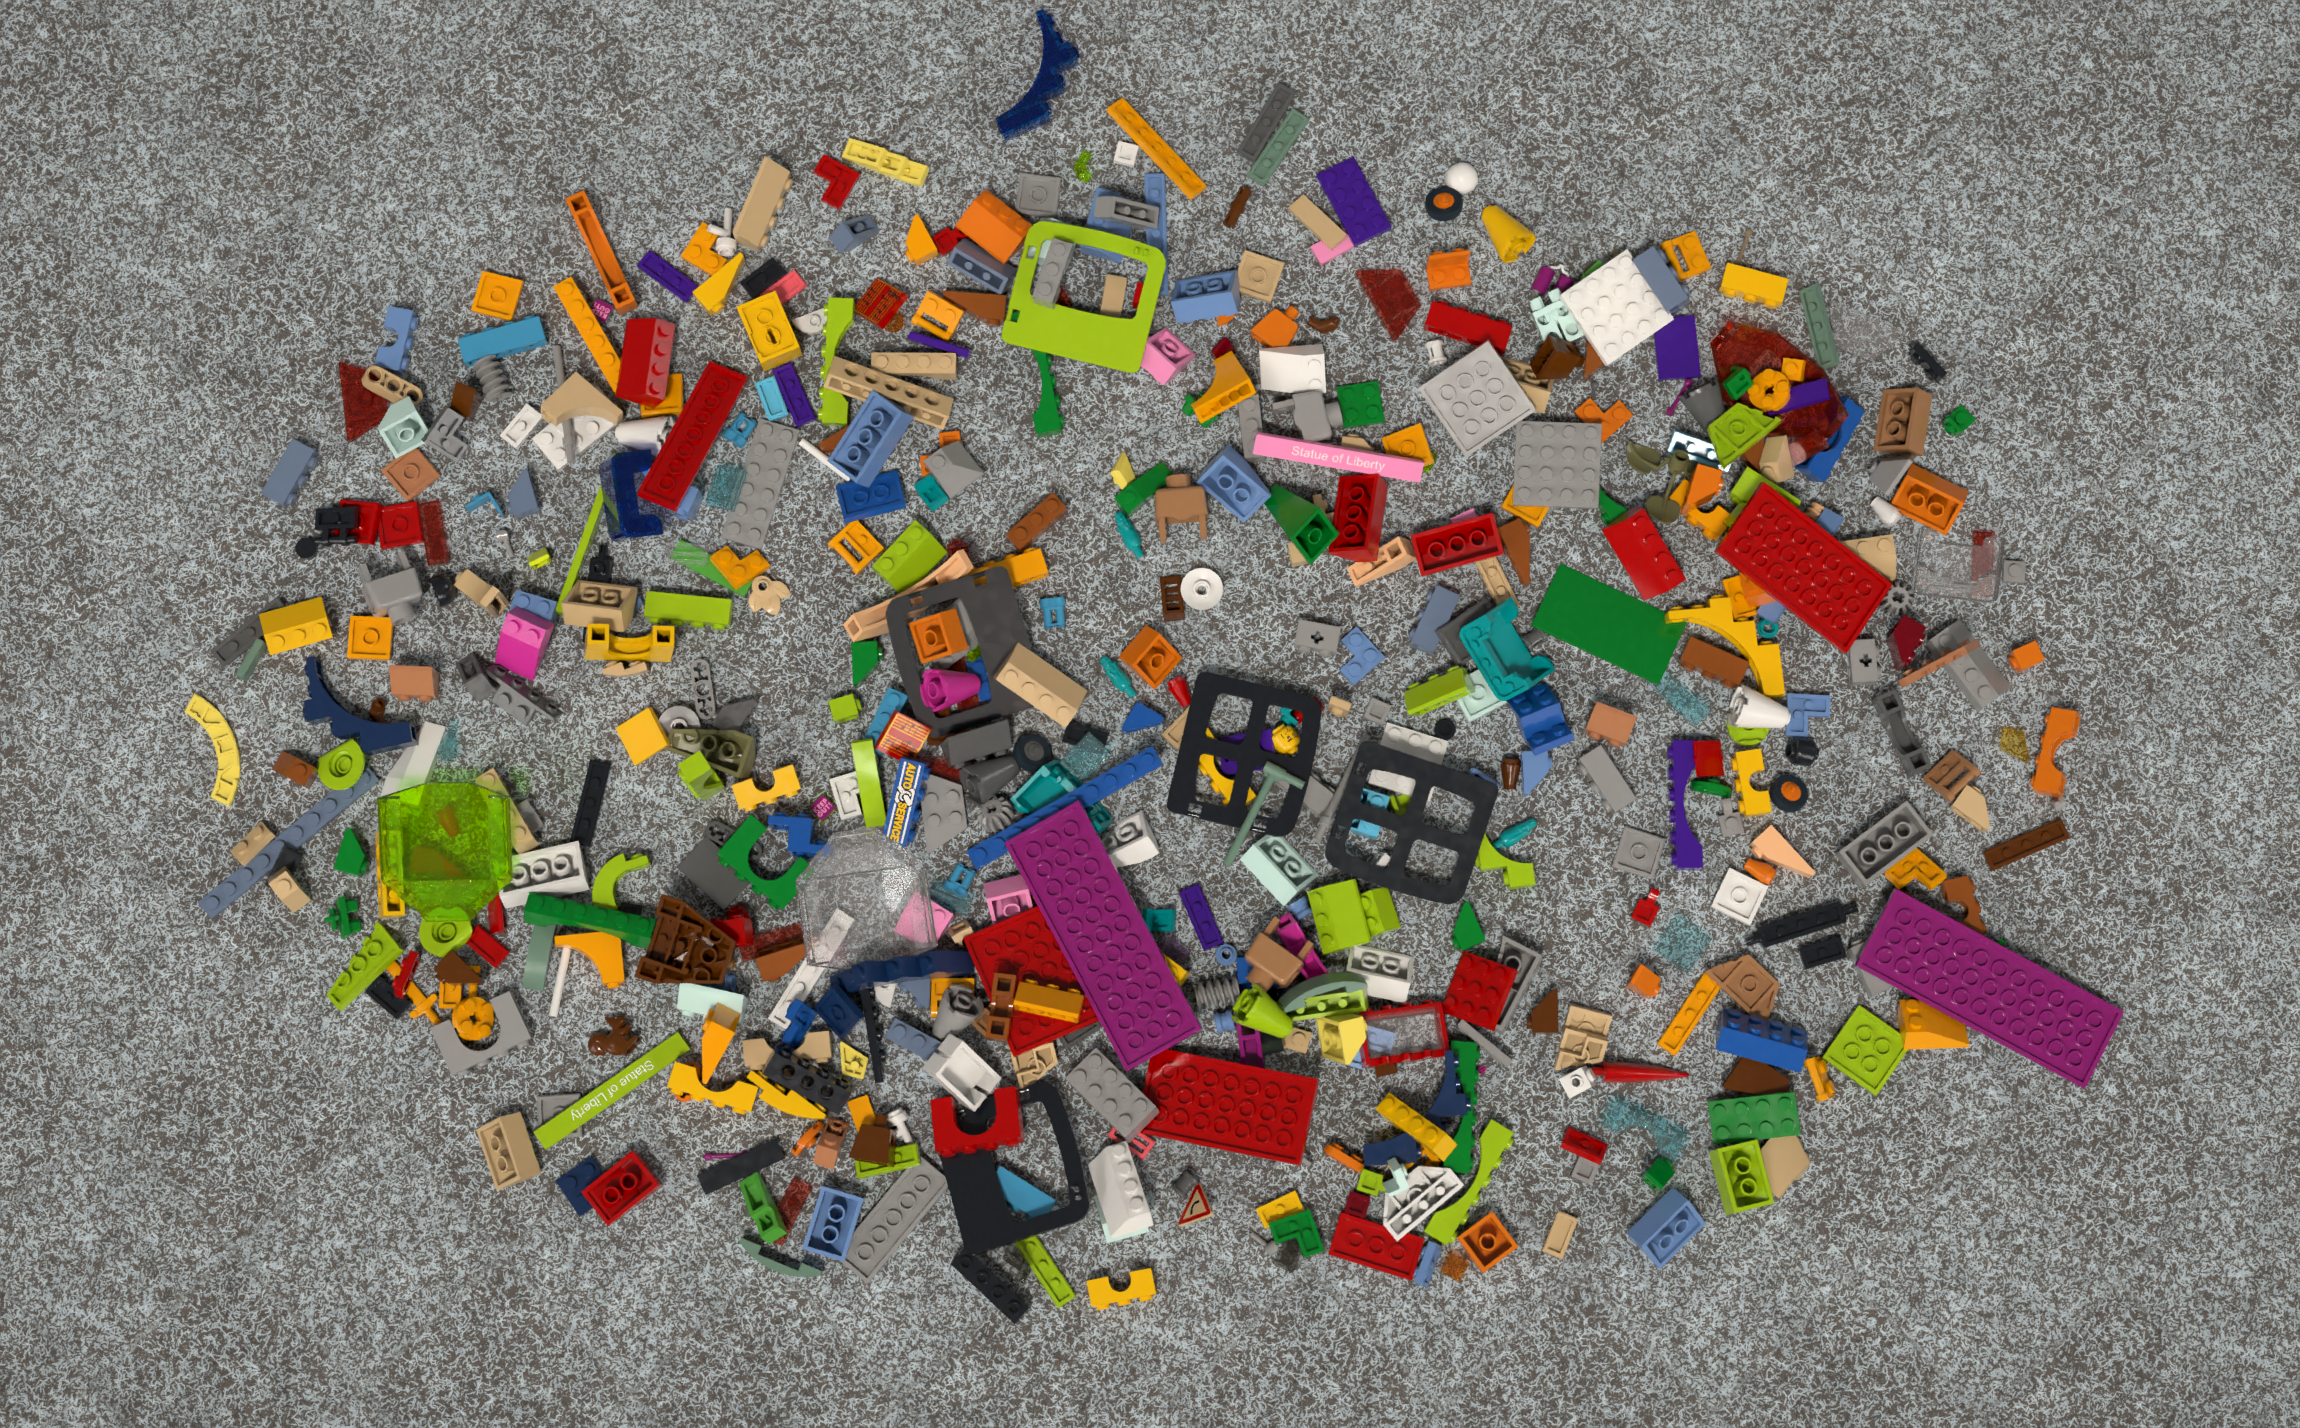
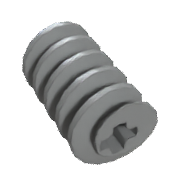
M496 355L485 356L473 365L474 371H477L476 377L480 379L479 384L483 386L482 392L486 394L485 399L488 402H498L512 395V392H505L509 385H502L506 377L498 376L503 370L495 369L500 365L499 361H492L497 357Z
M1235 976L1232 977L1231 983L1227 978H1224L1222 985L1216 979L1214 986L1210 981H1207L1206 988H1204L1201 982L1198 983L1197 989L1194 987L1199 1010H1202L1203 1003H1205L1208 1009L1211 1006V1002L1216 1007H1219L1220 1000H1222L1225 1006L1228 1003V999L1235 1004L1237 997L1240 996Z

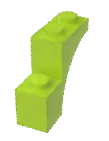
M1486 833L1484 834L1475 861V867H1479L1480 872L1505 869L1506 872H1502L1504 885H1508V890L1534 887L1536 883L1533 863H1520L1505 858L1493 848Z

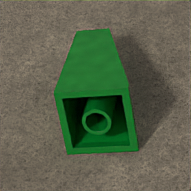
M1275 484L1269 490L1272 494L1271 497L1264 504L1307 563L1311 565L1338 537L1339 533L1318 506Z

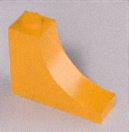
M1232 351L1213 361L1216 374L1211 387L1201 398L1191 404L1200 423L1256 393L1250 378Z
M603 932L554 936L555 948L562 947L576 950L592 961L600 974L602 986H607V989L620 988V984H624L620 938Z

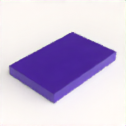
M1695 315L1673 317L1674 320L1653 333L1658 381L1701 377Z

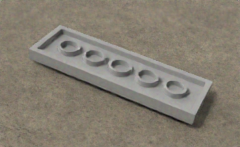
M759 418L722 531V539L759 550L763 549L800 430Z
M921 1156V1166L906 1169L854 1231L845 1261H840L867 1284L870 1283L948 1188L946 1177Z

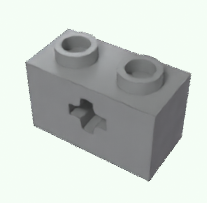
M1299 619L1294 648H1298V652L1306 654L1314 651L1319 652L1318 655L1330 658L1331 655L1336 656L1341 627ZM1315 635L1320 636V640L1323 641H1319L1318 644H1315L1314 639L1311 638H1315Z
M1875 639L1855 640L1848 650L1849 686L1875 685L1878 679L1881 678V667L1877 666L1879 646L1875 645ZM1863 658L1865 662H1869L1866 667H1864V663H1860Z

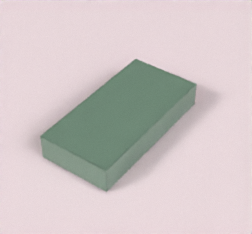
M258 638L255 640L236 673V676L247 682L267 649V644Z

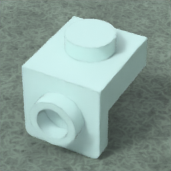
M1395 1157L1387 1160L1394 1178L1382 1183L1389 1197L1399 1195L1409 1189L1405 1176H1408L1407 1170L1403 1163L1399 1165Z

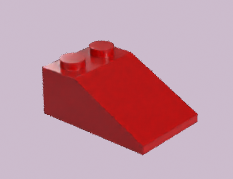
M632 1150L581 1193L605 1224L610 1226L649 1198L663 1186V1183L638 1151Z

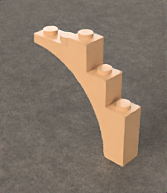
M964 549L958 550L937 570L911 588L878 605L853 613L843 626L853 642L889 633L885 613L888 604L893 599L964 577L974 566ZM922 596L910 599L912 606L924 603ZM928 606L907 613L905 620L920 616Z

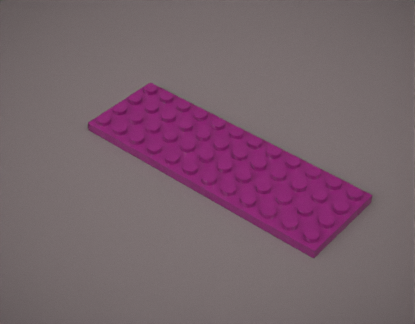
M1076 801L1005 842L1009 853L1126 1071H1130L1203 1030L1081 801Z
M1893 889L1854 965L2084 1089L2124 1011L1898 889Z

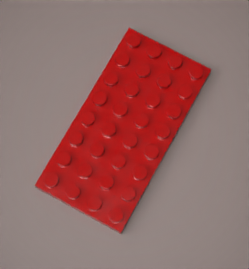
M1765 482L1759 484L1714 551L1842 653L1848 652L1893 585Z
M1167 1049L1149 1061L1142 1093L1157 1107L1159 1113L1140 1133L1301 1166L1320 1080Z

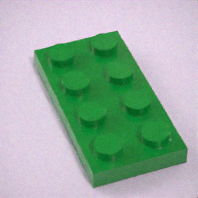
M1795 1090L1707 1101L1714 1144L1801 1135Z

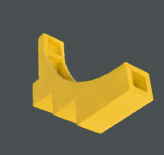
M1714 595L1705 603L1706 608H1704V605H1695L1691 609L1683 610V607H1673L1665 614L1666 624L1690 622L1709 628L1726 638L1739 650L1746 661L1750 662L1749 666L1754 674L1759 693L1770 699L1781 698L1785 695L1779 644H1772V641H1764L1758 645L1755 620L1748 621V618H1739L1733 622L1730 597L1724 598V595Z

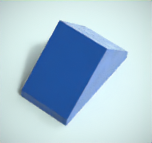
M1136 702L1122 726V733L1127 734L1164 724V718L1148 707Z

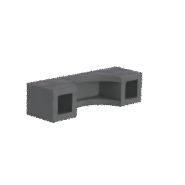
M1896 689L1877 696L1872 700V703L1908 779L1929 770L1932 764L1924 747L1917 742L1908 725L1905 707Z

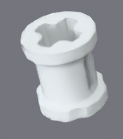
M1434 340L1425 344V348L1428 349L1430 358L1428 364L1430 366L1447 362L1442 349L1443 340Z

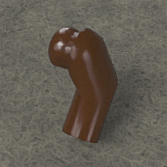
M1311 316L1307 325L1322 334H1326L1338 328L1339 319L1336 316H1331L1320 321Z
M376 698L371 704L369 716L373 722L387 723L383 717L386 705L383 698Z

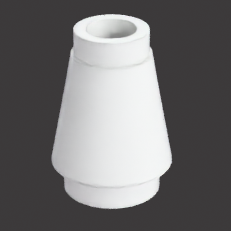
M1879 496L1870 504L1883 524L1889 527L1896 524L1902 516L1898 508Z

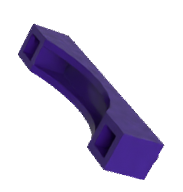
M1672 740L1670 746H1667V759H1671V767H1668L1667 776L1668 780L1672 781V788L1668 789V800L1672 801L1673 809L1669 810V822L1673 823V831H1670V844H1674V852L1670 854L1671 865H1674L1675 871L1701 870L1703 868L1702 845L1690 830L1684 811V791L1687 780L1695 767L1693 741L1699 740Z

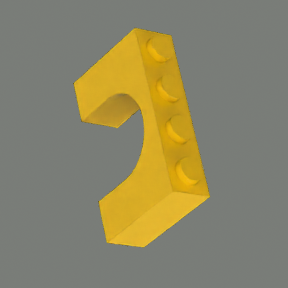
M587 624L584 660L671 662L674 650V626L653 625L651 633L647 636L623 638L611 635L609 633V624Z

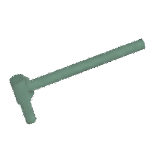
M1267 761L1263 769L1264 776L1267 778L1223 861L1224 865L1231 867L1274 781L1284 780L1300 789L1303 788L1305 781Z

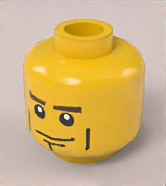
M1282 724L1272 731L1274 749L1279 755L1287 753L1288 756H1291L1298 751L1297 746L1299 745L1300 737L1291 725L1285 726Z

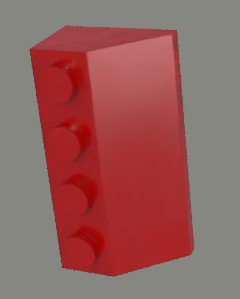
M658 318L626 320L615 397L650 408L657 407L665 400L675 324Z
M1379 474L1339 477L1332 523L1339 535L1329 545V554L1354 562L1377 561L1388 485Z
M1635 506L1601 529L1643 600L1668 592L1686 580L1644 508Z
M1493 513L1410 535L1422 577L1506 555Z

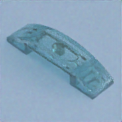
M1665 670L1659 685L1647 681L1677 713L1696 727L1711 713L1697 697L1694 698L1667 670Z

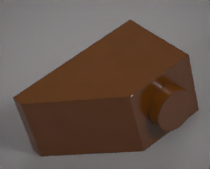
M457 381L450 408L464 417L462 422H465L466 419L472 422L483 399L476 389Z
M453 950L433 968L437 972L435 977L443 984L447 982L452 986L483 985L485 983Z
M1553 989L1530 1012V1016H1526V1029H1530V1034L1556 1035L1558 1033V989Z

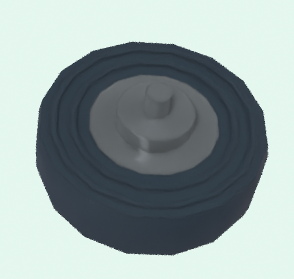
M1026 734L1015 743L1013 757L1018 766L1023 770L1037 772L1044 764L1049 763L1051 749L1047 741L1041 736Z

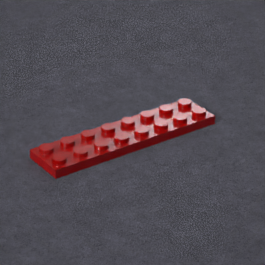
M708 362L637 492L638 497L672 511H678L748 381V376L714 362Z

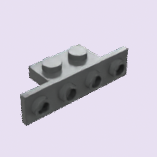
M494 664L485 670V674L501 684L492 702L525 726L531 722L536 711L552 722L562 716L563 712L554 703L545 700L539 692L531 690L521 679L509 674L504 667Z

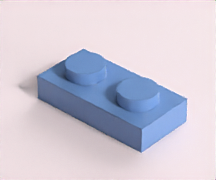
M1431 1241L1428 1242V1245L1424 1246L1421 1254V1264L1417 1266L1414 1272V1283L1428 1288L1442 1251V1246Z

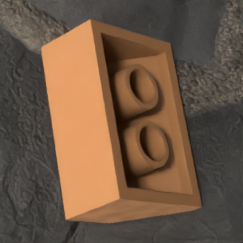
M1920 388L1884 389L1873 450L1900 456L1912 453L1916 456H1923L1932 395Z

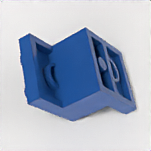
M1546 683L1536 685L1532 689L1507 700L1510 709L1515 714L1521 736L1535 756L1574 740L1573 733L1565 723L1560 702Z
M775 812L774 816L769 815L768 825L772 830L789 831L787 851L791 857L834 859L835 851L831 845H828V842L815 841L814 844L815 823L812 818H809V815L796 814V817H789L787 813Z

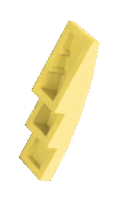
M849 138L841 156L855 164L918 187L923 186L930 170L927 165L910 161L905 156L888 152L885 148Z

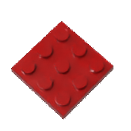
M1463 951L1442 1004L1443 1013L1494 1031L1518 970Z

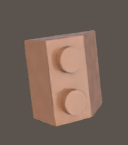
M389 665L391 694L398 698V701L409 702L411 698H419L420 702H432V699H438L440 674L433 667Z
M1596 702L1584 732L1588 733L1587 737L1599 741L1601 738L1608 741L1607 744L1612 747H1624L1637 716Z

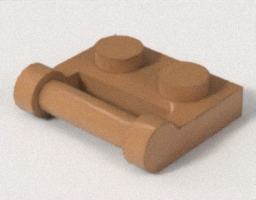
M1952 749L1922 779L1925 784L1943 796L1947 802L1951 803L1955 799V795L1974 777L1977 778L1981 772L1975 765ZM1964 769L1968 771L1949 790L1946 789Z

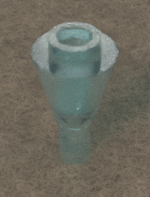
M450 721L448 732L436 753L444 761H453V759L458 758L456 736L458 723L455 721Z

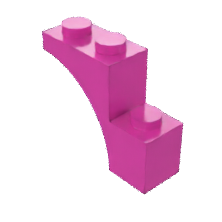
M1288 912L1278 918L1281 923L1275 932L1283 946L1292 955L1297 957L1307 943V939L1297 921ZM1312 949L1303 962L1304 968L1300 971L1305 980L1329 973Z

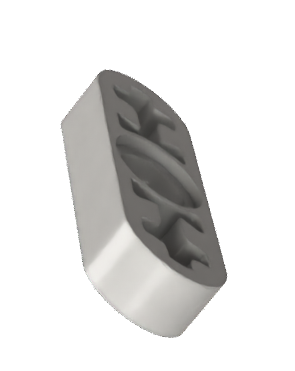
M697 659L690 666L696 713L700 719L710 721L716 712L711 670L707 661ZM698 664L706 667V670H703L704 679L708 677V680L696 682L695 679H700L698 671H695L698 668ZM702 684L709 686V693L705 696H701L697 692L698 687ZM711 698V701H707V706L712 711L709 712L708 716H705L704 713H701V710H704L703 701L699 703L698 700Z

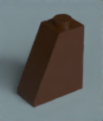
M1740 1057L1720 1088L1724 1091L1746 1095L1786 1092L1790 1089L1788 1086L1790 1080L1766 1063Z

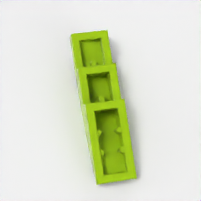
M870 738L852 741L851 747L866 828L883 826L886 821V813L873 740Z

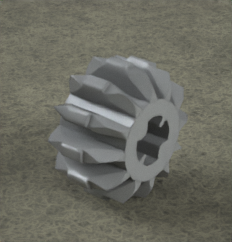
M1895 581L1894 586H1891L1881 601L1884 603L1880 606V609L1882 610L1886 607L1888 609L1886 615L1889 616L1893 611L1894 617L1897 618L1900 613L1901 615H1907V610L1913 609L1911 603L1915 601V598L1909 596L1913 593L1912 589L1905 590L1907 583L1900 587L1899 581ZM1894 597H1896V598H1897V597H1900L1901 600H1900L1899 602H1898V601H1895V602H1894V601H1893V598H1894Z
M994 796L992 800H988L985 804L980 805L981 809L977 810L978 822L988 832L993 831L997 833L999 829L1004 830L1006 825H1011L1010 820L1014 819L1013 807L1003 797L997 798Z

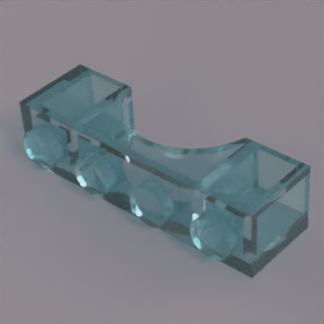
M1622 1100L1609 1101L1598 1125L1616 1134H1619L1628 1127L1644 1128L1654 1137L1658 1156L1666 1158L1674 1164L1680 1162L1690 1141L1685 1138L1686 1133L1678 1129L1672 1131L1666 1128L1667 1124L1661 1120L1655 1119V1121L1646 1118L1647 1113L1639 1109L1633 1111L1627 1108L1628 1104Z

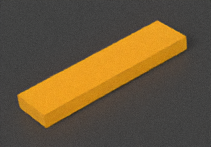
M1703 973L1657 1043L1658 1046L1673 1056L1677 1055L1720 989L1705 973Z

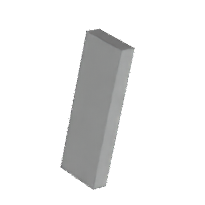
M1461 1020L1456 1026L1457 1030L1472 1042H1476L1480 1049L1503 1068H1507L1513 1061L1464 1020Z

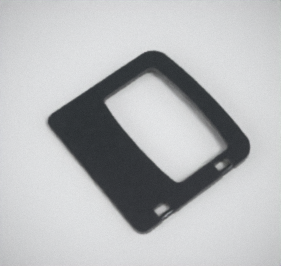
M996 566L897 597L888 604L885 615L898 669L917 721L932 729L929 736H944L1034 707L993 677L1017 642L1032 652L1006 568ZM986 576L987 583L975 586L973 579ZM922 596L924 603L911 605L910 599ZM953 598H959L968 614L981 651L989 682L991 700L986 704L938 718L931 711V707L925 706L921 698L920 684L922 683L911 651L905 615L914 610Z
M1040 1082L1019 1089L1020 1095L1028 1092L1030 1094V1099L1021 1101V1107L1041 1102L1046 1109L1057 1139L1066 1173L1070 1196L1068 1206L1027 1220L1015 1222L1002 1192L991 1150H985V1148L976 1149V1152L971 1154L957 1152L952 1157H942L940 1155L964 1248L970 1255H978L1078 1223L1089 1212L1090 1201L1078 1146L1059 1092L1050 1083ZM995 1097L984 1100L975 1112L965 1106L957 1109V1115L966 1114L967 1119L958 1122L959 1128L963 1133L979 1135L988 1130V1119L996 1116Z

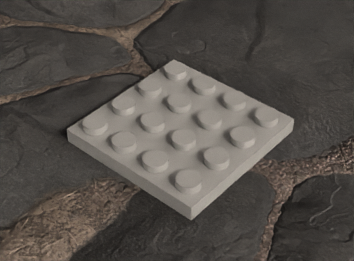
M1489 340L1418 387L1465 457L1536 411V407Z
M1518 422L1516 424L1513 506L1598 509L1602 424Z

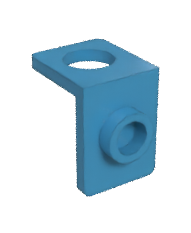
M489 491L484 495H476L471 499L472 502L465 506L466 510L471 513L491 500L501 517L505 516Z

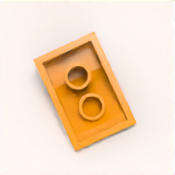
M1917 999L1899 1000L1897 1020L1904 1050L1969 1047L1964 1024Z
M718 1002L714 1009L709 1008L701 1028L704 1030L702 1036V1083L707 1084L734 1036L741 1015Z

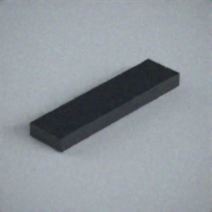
M590 759L570 842L579 841L581 846L592 847L611 764Z
M776 1138L698 1174L697 1178L705 1195L779 1162L785 1159V1156Z

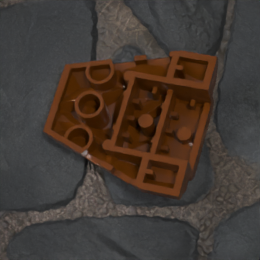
M662 894L655 913L659 917L646 956H641L634 977L654 984H723L737 942L683 900Z

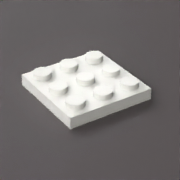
M1387 722L1380 745L1441 765L1449 741ZM1372 770L1368 784L1411 797L1415 780L1390 772ZM1434 787L1431 788L1427 803H1430Z

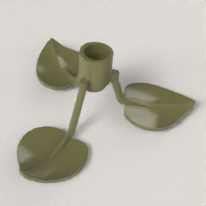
M1629 441L1626 449L1629 465L1639 473L1649 474L1652 469L1657 471L1668 463L1669 471L1673 475L1664 498L1657 495L1649 497L1645 508L1648 514L1658 522L1663 524L1675 522L1680 515V506L1676 501L1668 500V496L1676 476L1683 472V475L1688 477L1690 482L1691 475L1697 464L1711 466L1697 461H1689L1688 453L1683 450H1675L1672 457L1668 456L1661 463L1660 455L1652 448Z

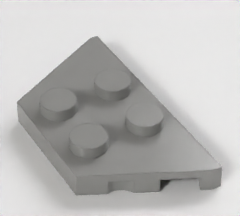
M930 775L928 781L925 780L923 789H926V794L923 802L920 801L927 854L932 853L967 829L962 785Z

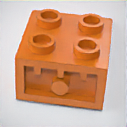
M1458 248L1450 253H1444L1443 251L1431 253L1426 263L1429 291L1470 286L1471 278L1468 265L1470 250Z

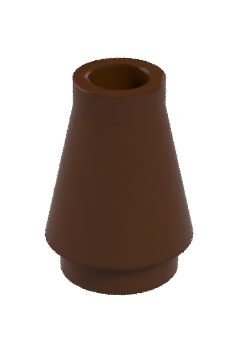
M1502 759L1500 767L1503 789L1516 790L1521 765H1519L1520 760Z

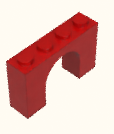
M1016 1086L994 1089L996 1118L991 1128L979 1135H968L960 1130L956 1101L952 1096L931 1099L935 1151L942 1155V1157H952L958 1152L971 1154L975 1153L976 1149L995 1150L998 1146L1015 1147L1019 1143L1025 1142L1020 1091Z

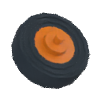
M1440 187L1432 190L1427 195L1425 201L1428 215L1437 221L1455 219L1459 216L1463 207V199L1460 193L1450 187Z
M1793 775L1778 777L1771 784L1769 790L1773 804L1778 809L1788 813L1799 811L1808 799V790L1805 784Z

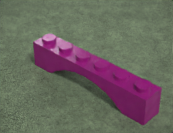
M1235 1022L1241 1064L1264 1068L1260 1032Z

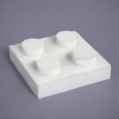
M1728 868L1710 907L1750 926L1769 886Z

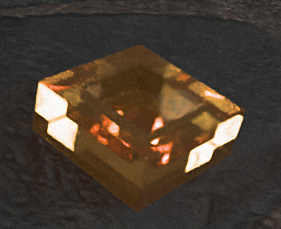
M1449 1253L1440 1273L1459 1283L1470 1263Z

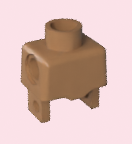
M1188 474L1167 476L1166 488L1158 489L1155 492V525H1159L1160 544H1167L1166 524L1199 522L1200 541H1206L1208 508L1204 488L1202 486H1192L1191 476Z
M1275 916L1264 932L1257 934L1245 954L1246 962L1253 967L1245 978L1250 983L1261 986L1266 993L1273 983H1276L1281 988H1287L1304 968L1303 962L1314 948V944L1308 940L1297 957H1295L1286 948L1271 940L1270 937L1281 923Z

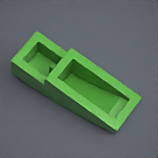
M755 1172L739 1182L749 1215L755 1220L760 1237L770 1244L787 1234L778 1208L760 1174Z

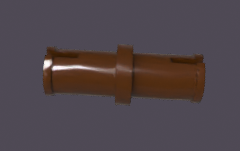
M1240 186L1234 201L1229 205V212L1223 221L1224 226L1235 229L1240 215L1244 214L1246 210L1245 205L1252 194L1250 189Z

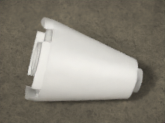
M663 416L621 422L616 427L615 437L621 444L657 456L675 421L673 417Z
M1741 685V687L1736 688L1729 707H1732L1733 711L1732 714H1728V723L1732 727L1783 728L1789 724L1791 713H1789L1787 707L1748 686Z

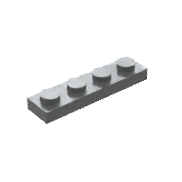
M1279 82L1277 83L1236 154L1252 163L1256 162L1296 96L1294 90Z
M276 597L210 652L226 668L247 651L257 638L261 639L264 637L259 614L285 607L284 604Z

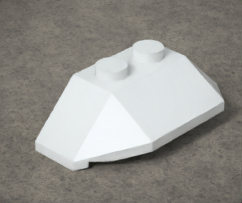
M1418 1166L1405 1177L1409 1189L1391 1197L1388 1196L1387 1192L1385 1193L1383 1225L1396 1241L1400 1240L1464 1186L1450 1168Z

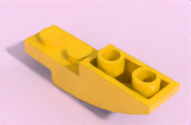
M751 1070L747 1078L763 1089L759 1098L774 1108L806 1119L826 1120L828 1117L824 1114L825 1108L816 1102L812 1105L807 1101L808 1098L793 1090H790L787 1096H785L786 1090L777 1083L774 1086L767 1082L769 1078L762 1075L761 1071L758 1070L755 1073Z

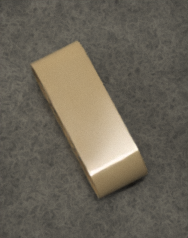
M379 366L369 367L361 379L365 388L393 403H397L406 398L407 394H410L415 398L413 403L416 407L423 397L422 391L418 387ZM369 374L375 375L378 381H372L369 378ZM388 384L394 385L396 391H391L388 388Z

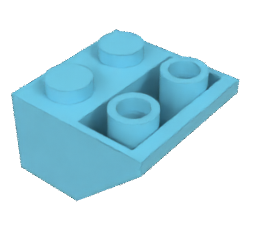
M1364 788L1360 801L1363 804L1386 811L1390 796ZM1354 819L1350 832L1376 841L1381 826L1360 819Z

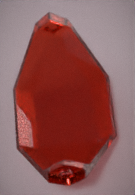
M1729 320L1719 334L1710 342L1722 398L1731 408L1735 404L1741 403L1750 409H1756L1750 401L1747 391L1737 400H1733L1724 388L1722 382L1732 374L1730 370L1732 366L1746 368L1751 375L1750 379L1753 380L1766 369L1781 372L1783 358L1799 359L1806 361L1803 382L1788 380L1791 388L1819 379H1827L1831 400L1771 416L1770 418L1773 419L1779 417L1781 422L1767 434L1768 437L1787 435V437L1831 438L1849 416L1825 370L1780 334ZM1773 387L1768 388L1765 395L1774 393ZM1767 411L1763 412L1762 415L1769 417Z

